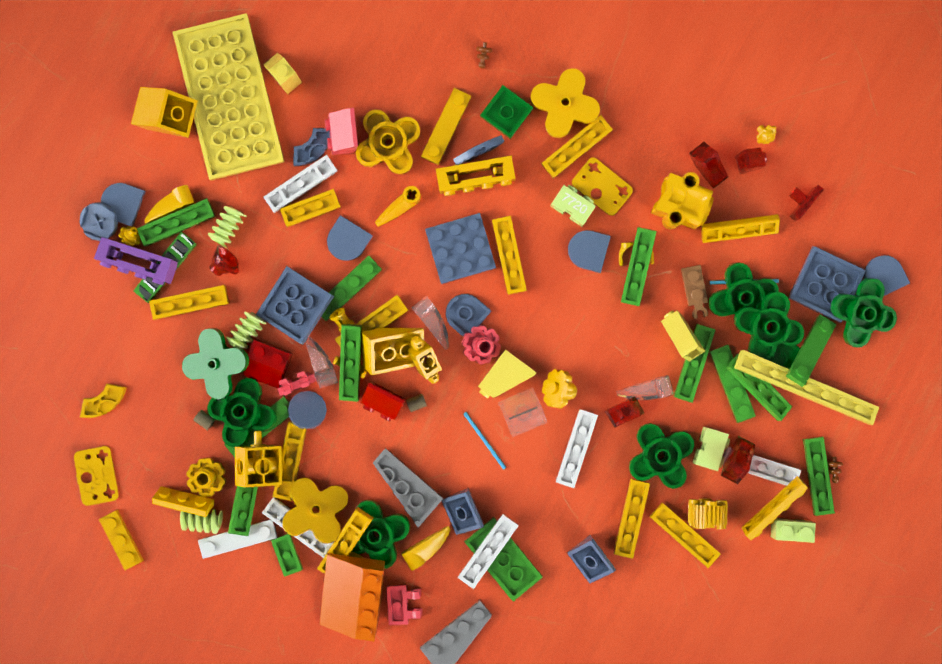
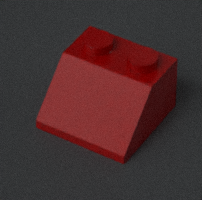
M253 340L248 353L249 365L244 371L243 376L274 388H280L279 381L283 380L293 353L259 340Z
M370 382L360 403L364 404L363 408L373 413L375 410L381 413V418L391 421V419L396 420L406 399L374 382Z

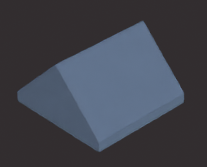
M469 488L442 500L456 535L484 527L483 520Z
M591 535L567 552L589 583L616 571L613 564Z

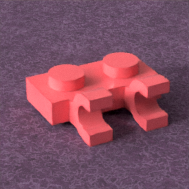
M302 371L297 373L299 378L297 381L293 382L292 379L287 380V378L280 380L279 384L282 387L277 388L280 396L288 395L294 390L305 388L311 383L318 381L316 374L310 375V372Z
M407 584L387 585L389 625H407L411 618L421 619L422 608L408 609V599H420L421 589L407 590Z

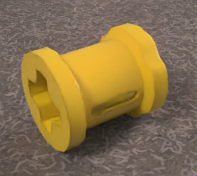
M344 308L336 309L329 317L331 321L337 324L340 333L342 324L354 325V321L350 320L345 314Z

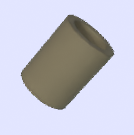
M423 394L406 400L410 412L427 406Z
M200 410L193 421L208 431L214 424L215 419L203 410Z

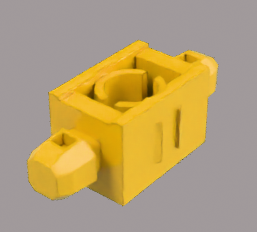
M418 336L411 338L412 348L408 352L418 373L432 384L438 382V371H441L442 368L432 347ZM423 356L427 357L426 364L423 363L425 359Z

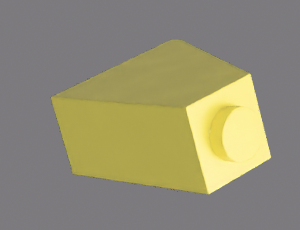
M276 53L263 64L287 94L302 83L294 69L279 53Z
M671 311L664 316L665 319L661 322L682 358L690 362L705 352V349L680 312Z
M504 350L478 387L481 389L479 393L486 398L490 396L495 398L533 377L537 372L510 352Z

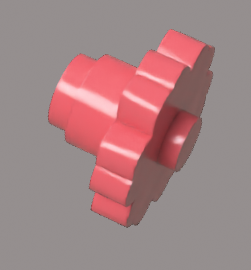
M483 325L473 326L471 333L467 332L464 334L462 345L465 348L463 353L467 356L468 360H476L480 365L490 363L492 357H497L501 349V345L497 343L500 337L492 328L487 329Z

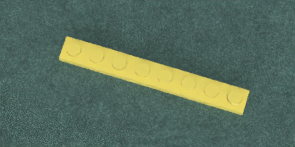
M740 350L734 366L735 369L868 425L874 424L879 410L878 406L811 378L808 379L806 385L801 387L786 377L789 371L788 368L745 350Z

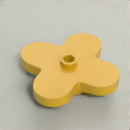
M571 68L565 70L561 74L557 86L541 83L536 85L531 92L532 104L537 109L548 112L545 127L547 133L554 138L565 137L570 132L574 121L589 124L594 122L599 116L600 106L597 100L583 95L585 77L578 69ZM562 101H569V104L563 105Z
M369 111L363 120V125L369 138L358 145L356 149L357 160L365 167H373L384 161L393 173L399 175L407 173L413 165L412 155L407 146L419 138L420 126L418 122L411 117H403L393 123L383 111ZM391 140L392 144L390 146H386L385 141Z
M308 478L296 480L290 490L291 498L296 507L285 514L282 521L283 529L291 536H299L307 531H312L319 542L324 544L334 542L339 537L341 531L335 514L342 511L347 505V492L340 486H330L323 491H319L315 483ZM313 507L318 508V509H319V512H318V513H314V512L312 511V508H313Z

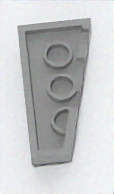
M385 448L373 462L417 527L425 521L443 500L441 495L388 449Z
M479 600L420 646V650L431 664H455L492 617V614L483 602Z

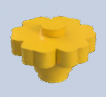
M554 369L548 373V379L543 382L542 393L545 394L543 400L547 406L561 409L567 405L568 400L576 397L577 387L572 383V376L568 371Z
M201 458L197 463L190 465L186 473L188 478H190L187 481V485L191 492H199L200 496L211 497L215 494V491L218 492L223 489V485L226 483L223 475L226 471L220 462L214 463L212 458Z

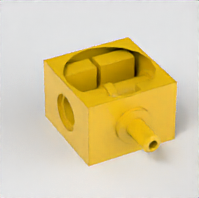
M254 431V444L235 447V486L247 488L282 485V446L262 444V431Z

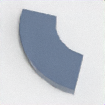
M313 128L312 136L306 143L294 146L293 166H304L320 158L327 150V138H330V132L326 131L325 128Z
M502 135L490 139L460 154L453 160L456 165L467 163L504 143Z

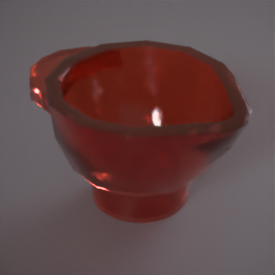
M218 245L212 257L210 270L217 276L227 273L238 274L239 262L229 250Z

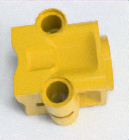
M693 172L686 173L682 177L670 173L668 177L664 178L660 199L654 204L651 214L663 218L662 224L667 229H675L680 225L696 229L699 226H703L709 215L714 201V197H712L713 191L700 186L699 177ZM685 180L689 181L690 187L685 184ZM671 215L676 218V223L671 221Z

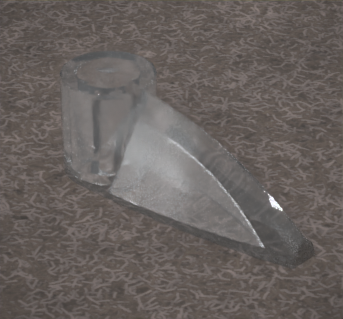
M425 296L411 308L446 350L449 348L446 326L435 305Z
M309 336L305 343L319 388L338 383L335 369L328 355Z
M665 375L618 390L616 393L617 396L627 399L651 400L671 396L674 394L669 375Z

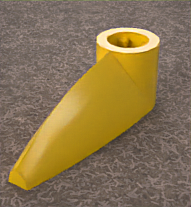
M188 185L173 189L172 193L161 199L146 216L145 224L195 204Z
M415 186L406 187L403 194L384 210L375 221V224L379 227L418 204L421 199L419 189ZM410 191H412V193L416 192V198L414 200L408 199V193Z
M449 526L442 528L401 553L411 571L422 566L441 548L451 530Z

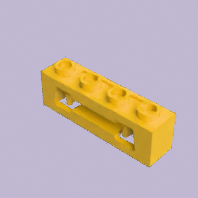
M512 155L436 169L440 194L444 193V196L456 194L455 191L463 190V193L472 192L477 187L490 189L493 188L494 184L499 183L501 186L511 185L512 181H515ZM490 167H493L494 176L503 174V176L492 177L491 175L462 180L461 183H458V176L454 173L463 175L490 170Z

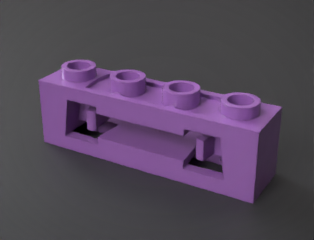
M101 237L94 259L101 261V266L111 269L113 265L118 267L117 271L128 274L131 271L135 273V277L146 280V277L153 278V283L163 285L164 282L171 284L178 262L103 237ZM121 252L150 261V269L156 271V273H152L151 270L122 261L123 253Z

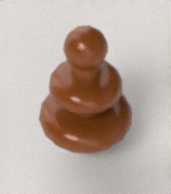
M483 42V47L478 46L476 48L477 51L481 52V54L477 55V58L480 59L478 65L481 69L485 68V60L489 59V56L486 54L492 52L491 48H487L486 42Z
M832 457L833 462H827L828 467H832L829 473L833 474V483H838V474L842 472L838 467L843 466V463L837 462L836 457Z

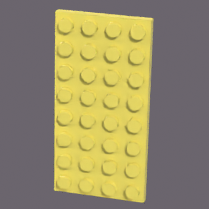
M245 13L174 31L173 36L188 96L198 101L194 120L209 180L212 181L284 163L248 14Z

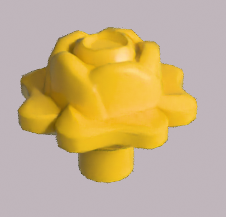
M760 125L757 128L759 132L756 137L758 139L757 143L769 144L774 141L777 133L776 127Z
M131 226L121 228L119 237L122 238L123 243L131 247L134 244L139 245L140 236L137 228Z

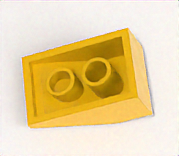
M377 328L362 331L363 367L371 375L414 367L415 364L408 352L412 348L411 338L418 336L424 341V329Z

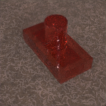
M816 185L806 195L797 187L794 188L789 197L799 205L790 217L794 221L799 220L824 189L820 185Z
M635 396L605 411L614 428L645 413Z

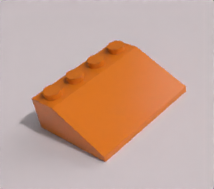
M327 553L320 625L354 639L374 642L378 626L385 561Z

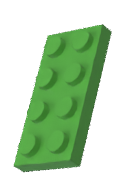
M495 517L464 541L473 553L476 552L496 524L497 520ZM511 537L487 570L512 601H515L543 578Z

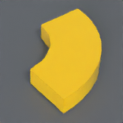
M106 384L104 390L98 396L84 398L80 417L94 418L109 413L121 402L127 387Z

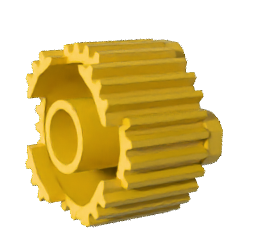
M709 498L689 499V526L697 529L715 528V526L716 529H726L727 500L711 501Z

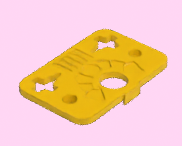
M593 157L586 162L572 180L574 188L594 201L593 204L597 205L609 216L615 215L633 193V189L629 184ZM596 162L598 164L597 168L601 173L598 171L590 172L589 163L594 164ZM616 185L621 188H623L624 186L627 187L628 189L626 190V192L628 193V195L626 196L623 194L622 196H620V191L618 190ZM593 189L601 191L602 196L600 199H593L591 197Z
M102 446L77 451L74 454V462L82 503L90 506L116 500L119 497L110 448ZM100 450L108 453V456L105 457V464H103L101 458H97ZM88 472L92 475L90 483H84L81 480L83 473ZM107 484H109L111 490L115 491L112 498L104 495V492L107 491Z

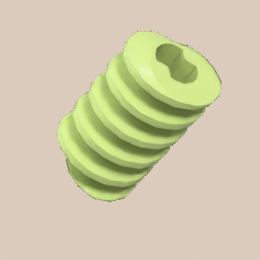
M224 206V210L227 213H220L223 220L216 219L219 227L212 226L215 233H208V236L211 240L228 249L224 244L232 242L228 236L235 237V233L232 230H239L240 228L236 223L243 224L240 216H247L233 207Z
M245 311L244 314L247 319L240 318L242 325L235 324L238 331L231 330L230 332L233 337L226 336L225 338L233 347L248 349L249 346L246 342L252 343L253 339L251 336L257 337L258 333L256 330L261 331L263 329L260 323L267 324V322L255 313Z
M213 509L212 513L208 514L207 517L183 511L180 513V525L184 531L189 528L190 531L196 529L197 532H202L204 529L205 533H209L212 530L213 534H217L222 524V510L219 515H216V510Z

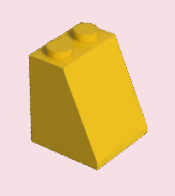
M140 87L131 124L151 131L189 138L198 101L168 89Z

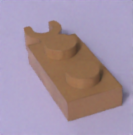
M701 265L682 268L681 273L688 306L694 305L692 311L693 318H698V310L703 312L704 317L708 316L707 309L703 307V303H708Z

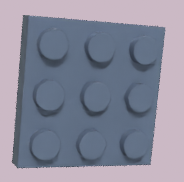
M480 213L425 229L441 284L496 268Z
M812 246L788 298L842 323L843 320L836 318L832 314L831 302L834 297L842 293L854 296L866 270Z
M286 266L256 315L304 345L334 296Z

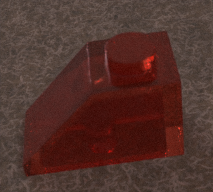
M702 142L689 153L695 167L713 189L728 178L717 151L707 143Z
M761 147L743 150L735 156L740 174L762 169L766 166L767 156L764 151L762 152Z
M738 436L724 462L721 476L739 484L749 472L755 444Z

